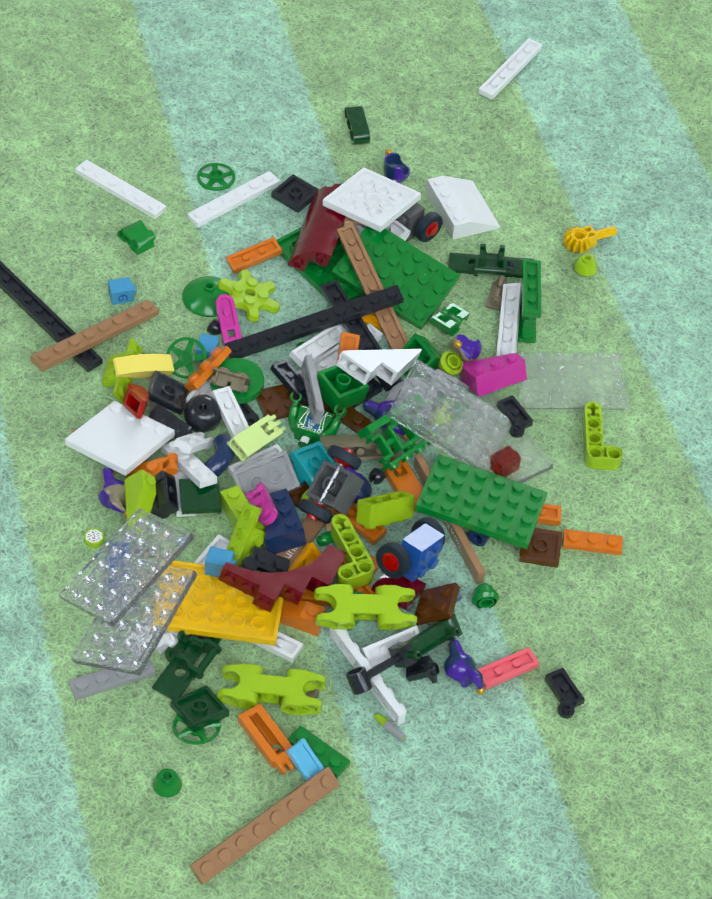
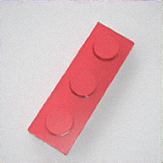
M528 647L477 670L482 673L483 687L487 690L538 668L539 661Z

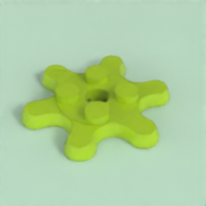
M248 270L239 272V281H231L227 278H222L218 281L219 289L226 291L233 298L235 308L244 310L247 319L251 322L259 321L260 310H267L273 314L280 311L279 303L269 298V294L274 293L276 290L275 284L272 281L258 283L255 278L251 277V273Z

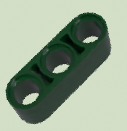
M345 107L347 126L350 129L351 140L354 141L352 144H369L370 131L363 107Z

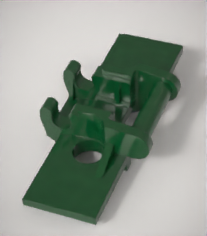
M480 244L479 255L450 253L448 268L457 273L474 274V276H478V273L522 278L523 259H534L504 257L505 245H500L498 254L487 253L486 244Z
M179 631L176 646L173 649L168 647L165 651V657L170 663L154 683L152 689L172 700L181 697L195 678H203L204 671L214 657L221 653L222 648L218 645L222 640L221 638L192 634L186 637L185 631ZM202 653H207L198 667L193 666ZM183 669L186 671V674L178 677L175 675V671Z

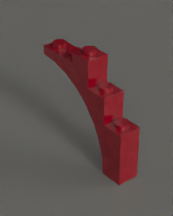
M328 544L323 553L313 562L295 570L276 573L252 571L226 562L218 580L254 597L252 604L271 613L279 596L298 605L306 589L314 592L316 588L331 586L347 553Z

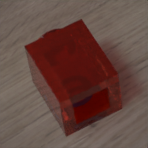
M508 445L491 455L489 468L495 474L507 477L519 470L521 457L517 451Z

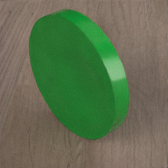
M230 358L224 360L219 365V367L229 369L232 373H245L250 378L251 385L246 384L249 386L247 392L232 391L238 404L251 402L262 393L264 374L261 368L254 362L243 358ZM210 383L211 391L222 388Z

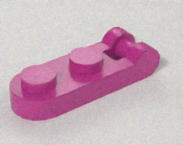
M227 294L220 295L215 302L222 343L225 346L226 343L240 339L242 336L233 298ZM234 331V336L229 337L228 332Z
M260 482L253 491H249L245 495L251 505L262 509L258 521L262 525L267 526L275 521L278 513L266 486Z

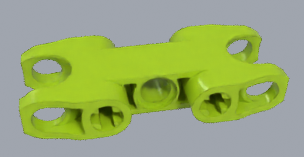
M334 584L316 588L314 599L329 602L333 607V611L317 614L315 624L334 630H348L355 627V620L377 621L378 629L398 630L413 627L417 623V616L401 612L397 604L412 601L415 597V590L397 585H381L375 588V594H353V586L348 584Z
M243 663L223 666V678L238 683L234 688L218 690L217 697L223 704L249 710L256 706L258 702L280 704V710L289 715L302 716L321 713L322 701L305 695L307 692L315 689L319 691L325 689L326 678L320 674L307 670L290 669L287 671L286 677L264 675L263 668L254 664Z

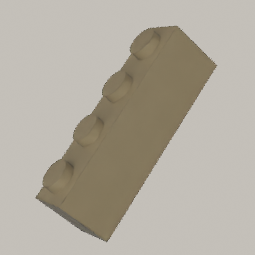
M381 433L384 439L386 440L387 438L384 435V433ZM358 434L320 436V442L327 452L331 445H336L340 448L346 447L350 449L362 461L380 460L384 457L374 441L367 445L365 442L367 439L365 437L360 439ZM390 446L395 455L389 459H396L399 457V452L396 453L393 447Z

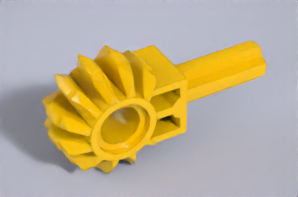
M591 225L582 228L576 226L566 231L563 243L567 251L572 250L573 254L578 252L581 255L582 252L587 253L589 249L595 247L597 240L616 235L617 229L615 226H610L595 231Z

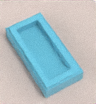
M304 738L285 751L305 781L324 768Z

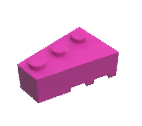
M517 353L463 362L460 379L461 382L469 386L470 391L477 397L527 380L525 359Z

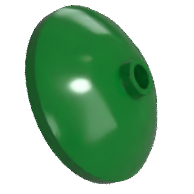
M203 276L189 282L182 293L185 307L199 316L217 317L215 307L217 298L223 294L229 295L226 291L219 289L217 285L218 281L222 278Z

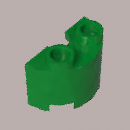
M142 220L117 232V236L123 242H127L130 249L136 255L155 247L153 241L156 239L155 234L152 230L146 228Z
M451 303L439 313L434 314L430 318L429 323L444 333L454 336L461 330L459 326L463 320L467 321L470 313Z

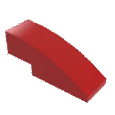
M128 384L123 399V406L137 419L143 417L149 399L148 392L143 386Z

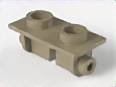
M501 275L496 281H493L485 307L501 310L503 284H507L505 276Z
M213 367L215 376H211L210 383H213L214 386L224 388L227 387L229 382L231 383L230 388L232 391L240 393L248 391L249 386L246 384L251 385L248 375L242 372L232 373L224 367H219V369Z

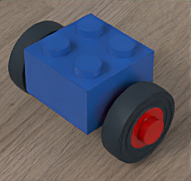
M424 517L419 519L412 526L411 534L402 540L401 545L396 542H388L378 549L376 553L378 567L390 578L404 576L412 582L419 577L422 578L428 570L434 569L438 564L439 560L437 557L445 543L443 527L433 518Z

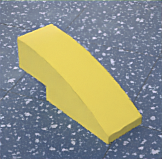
M139 354L113 359L116 377L147 380L153 375L155 370L167 376L174 372L170 354Z

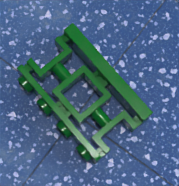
M523 259L518 342L535 343L536 318H541V261Z
M418 394L357 432L360 439L364 437L367 439L365 441L367 445L374 441L384 457L378 463L383 465L380 468L382 472L388 468L390 471L400 466L399 461L406 462L413 457L411 453L415 452V454H418L425 449L424 445L426 443L430 446L438 440L437 436L442 433L440 430L436 432L435 425L428 428L418 412L424 407L418 404L422 401ZM412 408L413 411L407 414L412 423H410L407 416L400 419L398 415ZM384 424L387 425V428L382 430V432L387 438L386 440L382 436L381 432H379L376 435H373L372 432H374ZM399 424L409 439L405 444L401 443L393 430ZM416 429L418 430L421 437L428 433L429 437H427L417 445L415 444V441L420 439L419 435L415 431ZM390 446L393 447L396 453L403 450L404 453L393 461L389 460V458L395 455Z

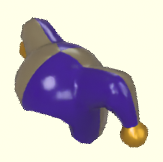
M457 335L448 344L451 351L456 352L463 362L477 359L482 350V344L479 339L472 341L465 335Z
M103 468L101 471L102 485L98 491L99 501L104 507L121 512L124 517H127L125 483L113 476V474H117V471L111 468Z

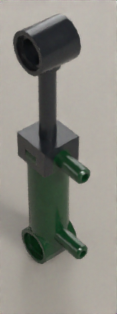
M453 614L452 618L437 621L436 624L407 641L398 642L388 648L391 657L370 670L366 671V668L362 666L347 672L346 678L352 693L358 695L369 691L373 687L371 678L393 665L399 668H407L416 663L417 659H420L422 655L442 643L461 636L463 633L456 615Z

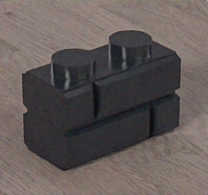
M161 471L155 477L156 496L151 514L159 519H165L170 514L177 512L179 506L175 477L165 471Z

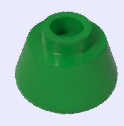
M481 583L474 589L472 603L477 608H491L497 604L499 595L493 586Z
M163 769L153 779V790L161 797H173L180 792L182 779L174 770Z

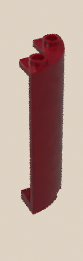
M334 184L331 187L324 186L314 194L287 264L288 266L300 271L305 270L309 261L324 267L327 266L338 239L337 229L342 228L345 216L322 204L323 199L342 184Z

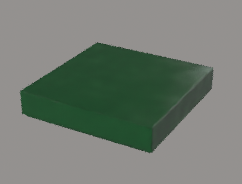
M218 477L216 484L199 488L191 479H179L182 514L221 513Z
M207 685L171 701V708L193 733L229 716L228 708Z

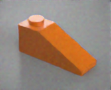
M284 600L280 624L318 636L322 626L315 624V618L317 614L326 613V607L308 601H300L296 605Z

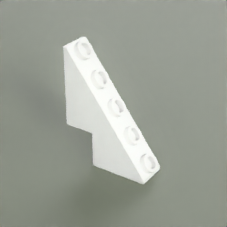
M421 349L342 351L336 366L364 385L376 375L392 385L416 363Z

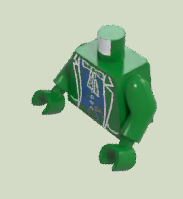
M294 392L291 393L290 398L293 403L290 406L288 422L291 431L295 433L294 439L299 440L298 446L300 448L320 441V436H333L337 434L342 422L340 419L347 414L345 407L342 413H338L340 405H336L334 408L336 416L324 411L320 424H313L310 408L302 404L298 407V403L302 401L301 393L298 400H294Z

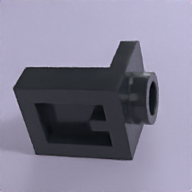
M430 655L417 659L416 663L406 668V678L409 682L428 677L433 684L437 683L439 666L432 660Z

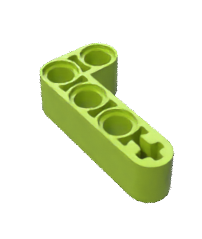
M588 402L585 404L582 416L585 465L590 469L617 470L621 465L623 451L617 446L604 445L601 406L597 402Z
M337 514L332 518L330 534L338 549L347 553L344 558L346 564L338 569L337 584L352 585L353 589L368 585L373 581L374 563L349 518L343 514Z

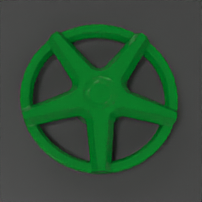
M209 163L199 169L197 181L207 190H225L230 188L235 182V173L232 168L225 164ZM212 166L209 174L201 172L204 168ZM218 166H223L230 171L223 173L218 169ZM232 175V180L227 184L223 178ZM200 177L208 178L210 180L207 184H204L201 181ZM216 182L222 185V187L211 186Z
M182 337L175 340L169 346L166 353L170 354V351L178 356V361L173 365V374L184 379H188L194 373V361L208 359L206 350L201 342L191 337ZM189 340L184 351L174 346L180 341ZM194 342L201 348L203 355L192 353ZM182 366H186L189 375H180L175 371Z
M178 715L175 716L172 725L175 736L182 742L192 745H201L212 741L219 734L221 727L220 721H217L194 733L187 727L178 734L176 730L178 721L184 723ZM216 727L215 734L207 739L205 728ZM191 734L198 736L201 741H189L183 737Z

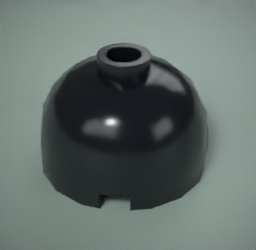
M205 394L192 397L184 409V420L193 428L192 431L205 433L213 431L218 427L222 418L216 400L212 396Z

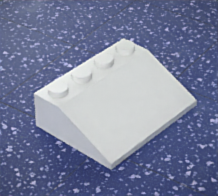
M448 176L427 179L426 195L437 214L442 217L443 224L452 240L500 228L473 181Z

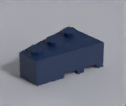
M287 488L270 493L278 514L275 521L266 526L265 541L267 550L277 554L306 545L304 528Z

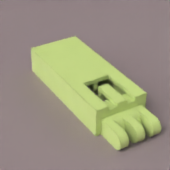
M269 414L228 442L229 447L242 462L277 440L286 430L285 426L278 428L281 424L280 420L273 422L277 418L275 414L271 417Z

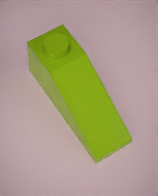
M141 469L124 479L127 528L142 536L145 533L156 496V480L153 475Z

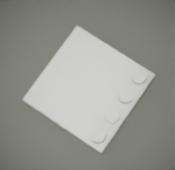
M362 168L325 197L322 205L381 232L421 199V193L369 169Z
M113 401L65 438V445L126 476L175 436V430L145 415L141 419H137L122 404Z

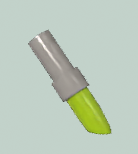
M382 714L373 715L388 733H391L400 742L405 740L406 735L392 721L386 719Z

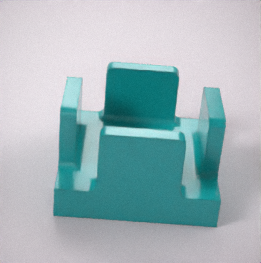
M320 441L295 450L289 455L300 485L306 481L309 487L324 460L336 465Z

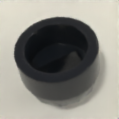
M216 319L212 320L207 328V332L212 335H219L221 332L219 321Z
M373 468L369 474L370 482L372 483L374 480L375 485L382 483L386 478L384 472L378 468Z

